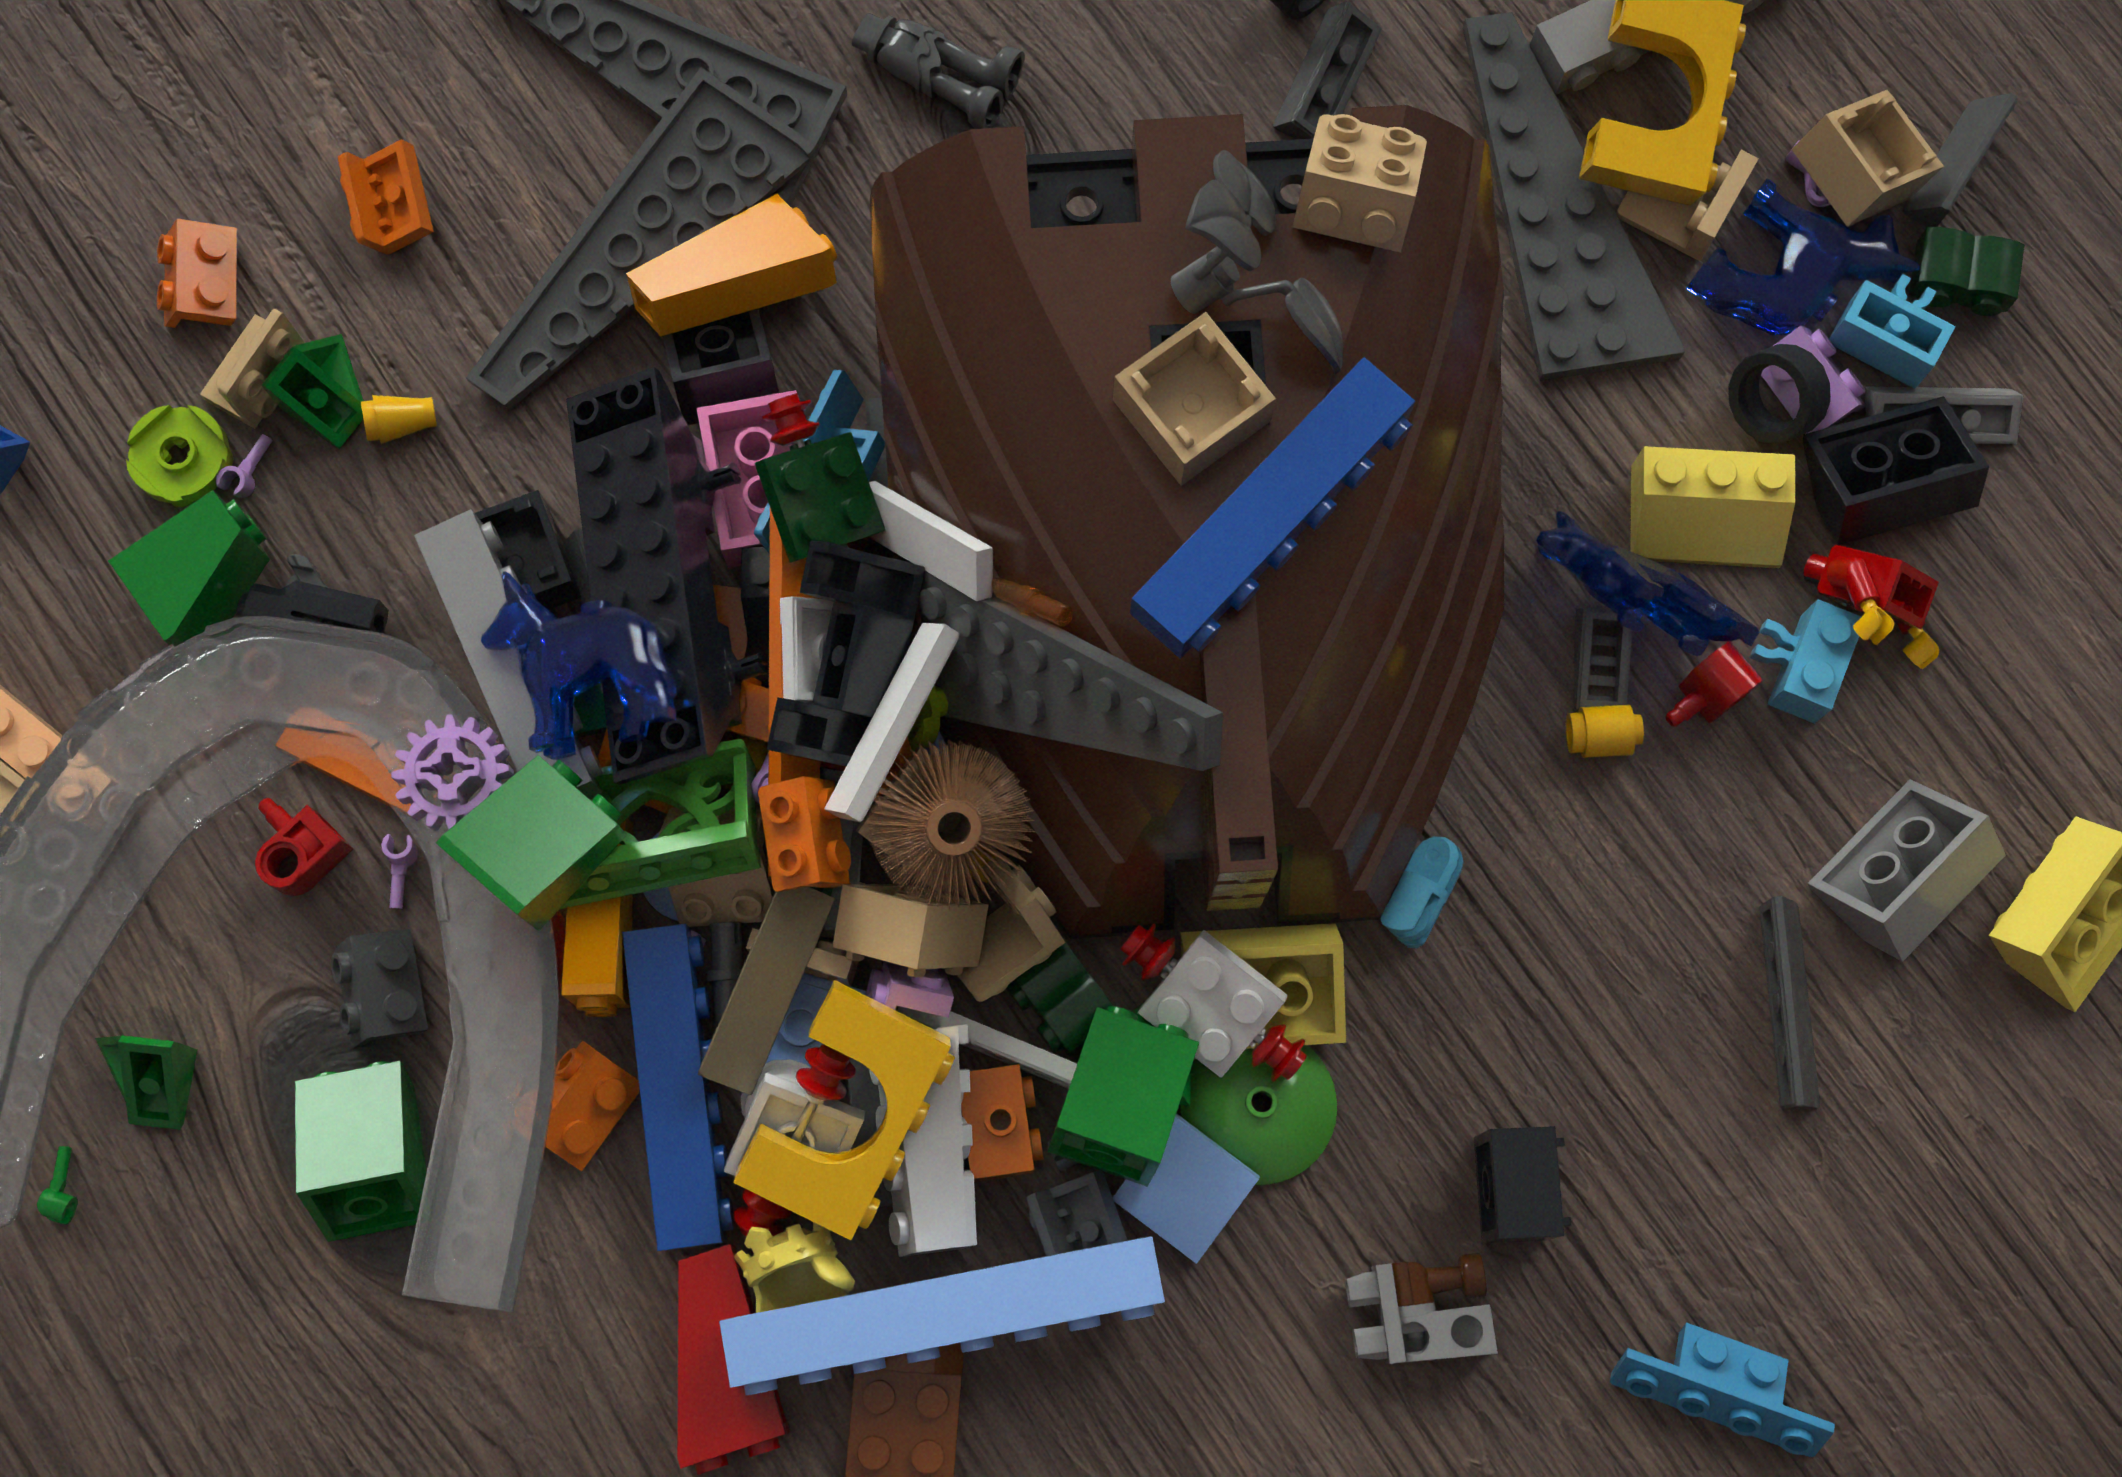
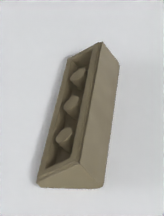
M810 887L775 892L699 1068L698 1075L752 1095L836 898Z

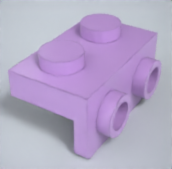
M1800 325L1775 344L1797 345L1811 352L1824 366L1828 376L1831 402L1825 418L1810 432L1832 427L1852 412H1859L1866 407L1859 397L1866 392L1865 388L1849 368L1841 372L1831 358L1837 351L1822 330L1818 329L1813 333L1809 328ZM1775 365L1764 368L1761 376L1794 420L1800 407L1799 392L1795 381L1785 370Z
M883 961L881 971L872 970L866 996L896 1010V1006L949 1017L954 996L945 969H926L924 977L915 978L907 975L908 967Z

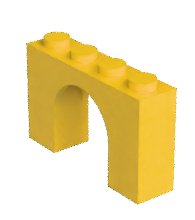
M1615 0L1607 40L1660 53L1676 63L1686 76L1690 86L1691 109L1684 125L1663 131L1646 129L1601 118L1588 132L1579 179L1689 206L1706 192L1709 193L1712 190L1718 172V165L1712 163L1715 146H1719L1722 142L1727 127V117L1722 116L1725 99L1728 100L1731 96L1737 72L1731 70L1734 53L1739 52L1746 32V25L1740 23L1744 5L1725 0Z
M834 980L810 1026L808 1037L862 1063L875 1074L884 1089L887 1099L886 1112L882 1123L866 1142L856 1148L843 1152L815 1150L760 1123L736 1170L733 1183L852 1240L858 1226L867 1229L871 1224L881 1202L874 1195L883 1178L889 1181L894 1179L905 1156V1152L898 1148L908 1130L916 1134L920 1129L930 1108V1104L923 1100L933 1082L940 1086L942 1085L952 1067L955 1056L948 1053L951 1048L950 1037Z

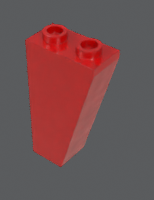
M732 1244L679 1260L677 1459L680 1469L695 1465L697 1475L729 1465L726 1454L745 1447L747 1448L749 1458L781 1448L778 1437L790 1433L778 1389L745 1395L744 1385L730 1388L719 1321L756 1313L746 1278L743 1277L744 1272L733 1257L738 1252L737 1247Z

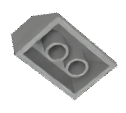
M1909 779L1807 884L1860 938L1903 962L2006 854L1988 815Z

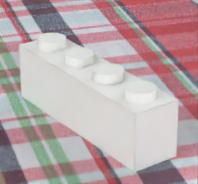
M968 1024L934 1029L950 1037L951 1048L948 1053L955 1056L954 1062L942 1085L940 1086L933 1082L923 1100L930 1104V1108L920 1129L916 1134L908 1130L898 1148L905 1152V1156L894 1179L889 1181L883 1178L886 1190L891 1191L893 1213L889 1217V1233L893 1244L898 1245L899 1257L959 1250L977 1245L974 1174L970 1170H964L963 1159L969 1156L970 1148L973 1146L972 1125L968 1124L961 1114L964 1092H971L970 1070L960 1069L959 1044L968 1043ZM869 1069L871 1080L874 1085H878L881 1106H878L876 1110V1127L878 1129L886 1112L887 1099L880 1081Z

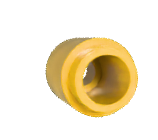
M1631 705L1580 707L1578 712L1567 713L1566 741L1569 753H1581L1583 758L1627 756L1634 754L1635 745L1643 744V719L1641 714L1633 713Z

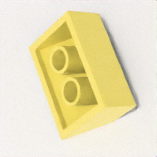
M1644 446L1631 465L1630 560L1780 568L1784 559L1795 507V455Z
M2075 816L2065 832L2055 839L2051 851L2037 870L2028 876L2021 892L2008 910L1998 917L1994 929L1989 934L2006 964L2066 1009L2073 1012L2077 1011L2122 948V832Z
M1336 923L1206 931L1288 995L1285 1003L1265 1025L1264 1029L1266 1031L1270 1027L1285 1024L1284 1037L1291 1043L1302 1038L1305 1040L1304 1045L1346 1043L1344 949ZM1202 931L1180 932L1181 957Z

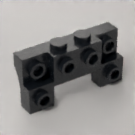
M810 541L800 593L834 602L813 703L777 697L766 750L847 766L912 643L911 633L925 571L924 566L859 551L831 542Z

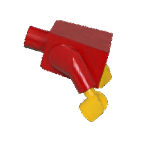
M1834 545L1828 557L1819 554H1813L1809 557L1804 568V580L1807 583L1818 585L1817 592L1844 607L1865 613L1853 625V629L1863 640L1871 639L1874 645H1878L1893 630L1894 622H1896L1902 634L1910 633L1914 638L1902 651L1916 666L1924 669L1938 657V645L1922 628L1926 624L1925 619L1939 584L1937 580L1902 560L1841 545Z

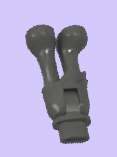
M867 13L852 39L853 47L868 53V61L881 65L891 75L910 84L919 93L923 92L932 99L933 92L952 103L968 115V122L976 129L992 128L997 123L1003 111V99L1009 101L1012 97L1025 61L1024 51L1011 46L1002 48L994 59L979 56L945 38L943 32L935 31L932 27L909 19L897 21L891 15L882 19ZM941 64L981 84L983 87H972L943 73Z

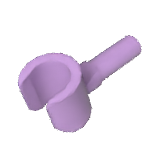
M262 434L245 460L243 459L238 467L226 466L219 471L216 477V485L226 490L230 487L232 480L239 476L240 483L233 495L238 498L250 496L255 488L252 473L272 443V439Z
M387 834L381 844L382 851L391 864L392 880L389 908H403L404 882L407 867L413 865L418 857V849L410 835H407L406 849L400 854H393L394 839L391 834Z

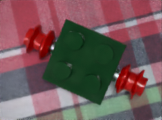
M798 393L768 403L771 412L762 416V420L774 421L778 430L770 438V442L781 446L794 445L789 446L790 451L754 463L790 563L807 558L810 541L831 542L848 547V543L885 531L852 433L848 432L813 444L811 440L803 441L814 435L820 423L807 421L804 410L812 401L806 400L801 402Z

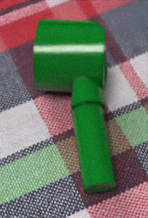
M59 1146L53 1178L50 1181L49 1188H46L38 1198L37 1208L41 1215L47 1217V1219L67 1225L75 1215L78 1199L75 1196L63 1193L67 1184L66 1179L72 1148Z

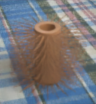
M948 739V746L945 744V752L944 743L942 748V741L940 745L939 740L940 755L938 748L933 743H929L932 763L927 750L922 745L920 746L929 776L918 755L910 749L928 788L908 759L902 755L928 794V797L902 769L901 771L926 799L922 798L889 770V773L916 797L885 778L884 783L906 798L880 787L879 793L894 800L876 795L874 799L876 804L882 806L871 805L873 808L870 809H874L871 811L876 812L867 813L874 814L867 816H875L868 817L875 818L869 819L875 820L871 821L875 823L866 825H877L868 827H880L869 828V830L883 829L870 831L872 833L868 834L873 835L869 836L884 834L871 837L870 839L891 835L871 840L884 839L872 842L873 844L871 845H874L872 848L888 843L873 849L884 847L874 851V854L876 853L875 856L888 851L877 858L899 848L878 859L879 861L887 857L879 862L881 866L893 860L894 862L888 868L893 866L890 870L893 868L896 870L904 863L896 871L898 872L896 876L899 875L897 879L906 874L901 881L902 883L906 879L902 886L906 882L907 886L916 873L906 891L914 881L908 893L910 890L914 892L916 886L918 885L919 887L923 879L918 893L921 891L920 895H922L926 885L924 897L929 883L925 896L926 899L930 888L927 901L930 895L931 897L928 906L935 890L934 901L936 897L937 903L939 893V905L940 895L942 898L943 894L944 901L945 894V904L947 895V906L949 896L950 909V898L952 897L953 899V892L954 902L956 895V905L958 898V908L959 893L971 907L966 881L970 892L980 903L969 869L978 886L990 899L971 858L990 885L997 891L970 851L971 849L998 878L999 876L977 853L974 847L1012 877L1003 866L982 848L1019 870L1008 857L991 846L1023 860L1024 858L1018 855L1016 851L1006 846L1031 853L1015 839L1033 842L1032 840H1027L1030 838H1025L1027 836H1024L1025 834L1022 832L1035 831H1023L1033 829H1024L1030 827H1024L1027 825H1023L1025 823L1022 822L1034 820L1020 819H1031V817L1017 818L1028 817L1029 815L1014 816L1025 815L1028 812L1034 811L1024 812L1029 809L1014 811L1028 807L1016 808L1024 805L1014 806L1025 802L1020 801L1027 797L1010 802L1023 797H1017L1022 793L1015 796L1012 795L1019 793L1024 788L1010 794L1022 788L1019 787L999 797L1019 786L1013 787L1018 782L1009 786L1016 780L1007 785L1004 784L1014 775L1012 774L1004 780L1013 771L1004 778L1001 776L993 783L1001 775L999 773L1005 768L1004 766L997 772L1003 766L1002 764L994 772L993 768L999 761V759L995 758L988 768L986 767L978 778L985 767L984 763L990 753L987 754L985 752L980 761L981 754L977 762L981 753L980 747L976 750L974 758L973 754L971 756V749L966 764L972 744H970V747L967 746V749L965 746L963 756L965 744H963L962 749L961 743L959 753L961 742L959 741L958 751L956 745L955 754V743L953 753V742L951 752L950 740L949 752ZM951 812H959V823L953 830L945 833L938 832L939 822L944 815Z

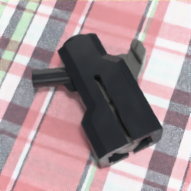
M297 554L287 557V561L295 574L289 579L284 588L279 589L253 583L248 593L245 592L240 597L236 611L237 621L240 622V627L254 638L237 657L236 661L250 672L255 670L273 647L285 648L288 645L316 651L318 656L331 667L369 675L372 671L380 647L374 643L376 640H382L389 610L378 599L328 588L323 583L315 565L307 557Z

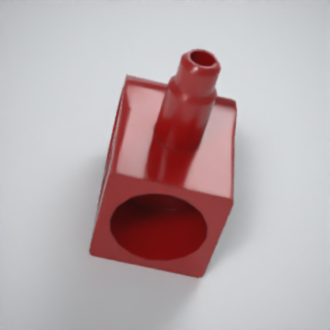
M1728 641L1698 664L1678 685L1686 697L1676 703L1674 708L1666 714V721L1672 727H1677L1683 721H1688L1700 712L1708 723H1712L1746 697L1763 679L1733 643Z
M265 798L258 804V809L265 816V820L277 833L266 841L257 852L255 860L256 872L262 881L285 895L297 896L310 891L353 850V847L327 820L309 805H306L296 816L292 817L271 798ZM296 855L298 858L297 869L290 876L280 878L278 870L281 862L288 856Z

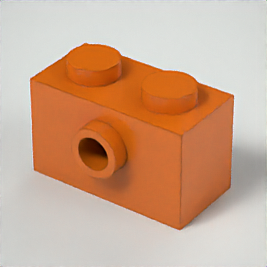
M1020 1064L970 1071L971 1092H964L961 1109L962 1117H964L968 1124L972 1125L973 1146L970 1148L968 1161L970 1171L974 1174V1182L1034 1174L1033 1161L1043 1160L1039 1128L1029 1129L1026 1109L1036 1107L1032 1076L1021 1077Z

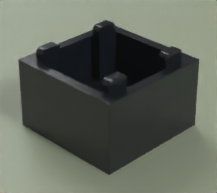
M539 490L475 513L482 524L491 521L501 539L504 549L497 552V556L503 568L509 565L512 567L524 593L516 596L522 612L530 609L533 615L581 597L550 509Z
M1555 1126L1489 1129L1474 1137L1482 1243L1546 1241L1564 1237V1226L1572 1225L1571 1217H1563L1557 1147H1564L1565 1140L1564 1138H1556Z

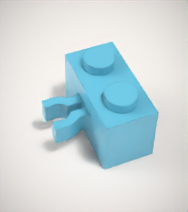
M1902 274L1891 292L1865 280L1846 306L1829 340L1834 347L1915 389L1934 368L1956 326L1924 310L1932 301L1936 293L1935 290L1927 287L1919 300H1914L1913 303L1906 301L1908 296L1905 293V288L1911 280L1910 277Z
M1817 599L1800 616L1794 635H1791L1783 625L1767 618L1762 624L1759 633L1772 637L1779 647L1771 650L1757 644L1752 649L1749 657L1761 663H1779L1782 665L1767 705L1814 724L1831 711L1859 635L1853 629V625L1861 616Z

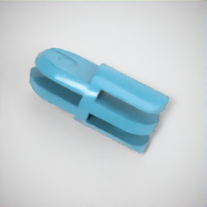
M1437 836L1422 841L1414 851L1381 915L1380 920L1382 924L1408 948H1418L1426 942L1461 874L1464 861L1461 851L1455 843L1446 837Z

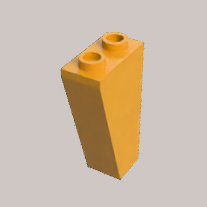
M777 193L631 270L626 275L635 309L661 337L829 288L837 283L833 263L837 260V254L829 238L824 234L818 235L809 226L803 212L798 207L791 208Z
M627 818L620 827L633 835L634 825ZM633 894L567 908L561 995L574 1004L577 1010L585 1011V1016L614 1017L617 1016V1008H631L622 932L632 931Z

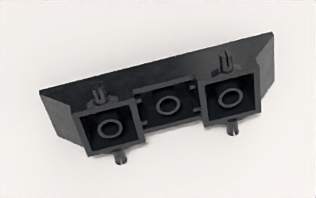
M655 367L566 399L613 780L618 785L712 757L726 729L742 724L739 705L742 681L769 672V667L765 666L768 664L767 658L762 652L740 660L736 659L731 648L729 627L718 622L706 536L715 533L712 514L715 491L734 484H740L741 478L739 475L741 474L739 468L735 463H730L712 471L708 469L705 464L702 440L691 433L660 371Z

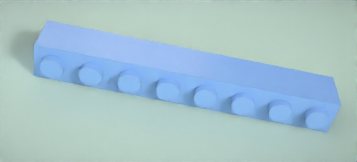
M1148 1236L723 1319L719 1323L730 1388L744 1385L745 1395H752L778 1389V1378L798 1375L799 1383L802 1385L831 1379V1368L852 1364L854 1374L886 1368L885 1357L905 1353L908 1363L939 1358V1347L960 1343L962 1353L994 1347L992 1336L1014 1332L1015 1341L1021 1342L1048 1336L1047 1325L1068 1322L1069 1331L1101 1326L1099 1315L1121 1311L1123 1321L1155 1315L1153 1305L1164 1303L1165 1299L1153 1237Z

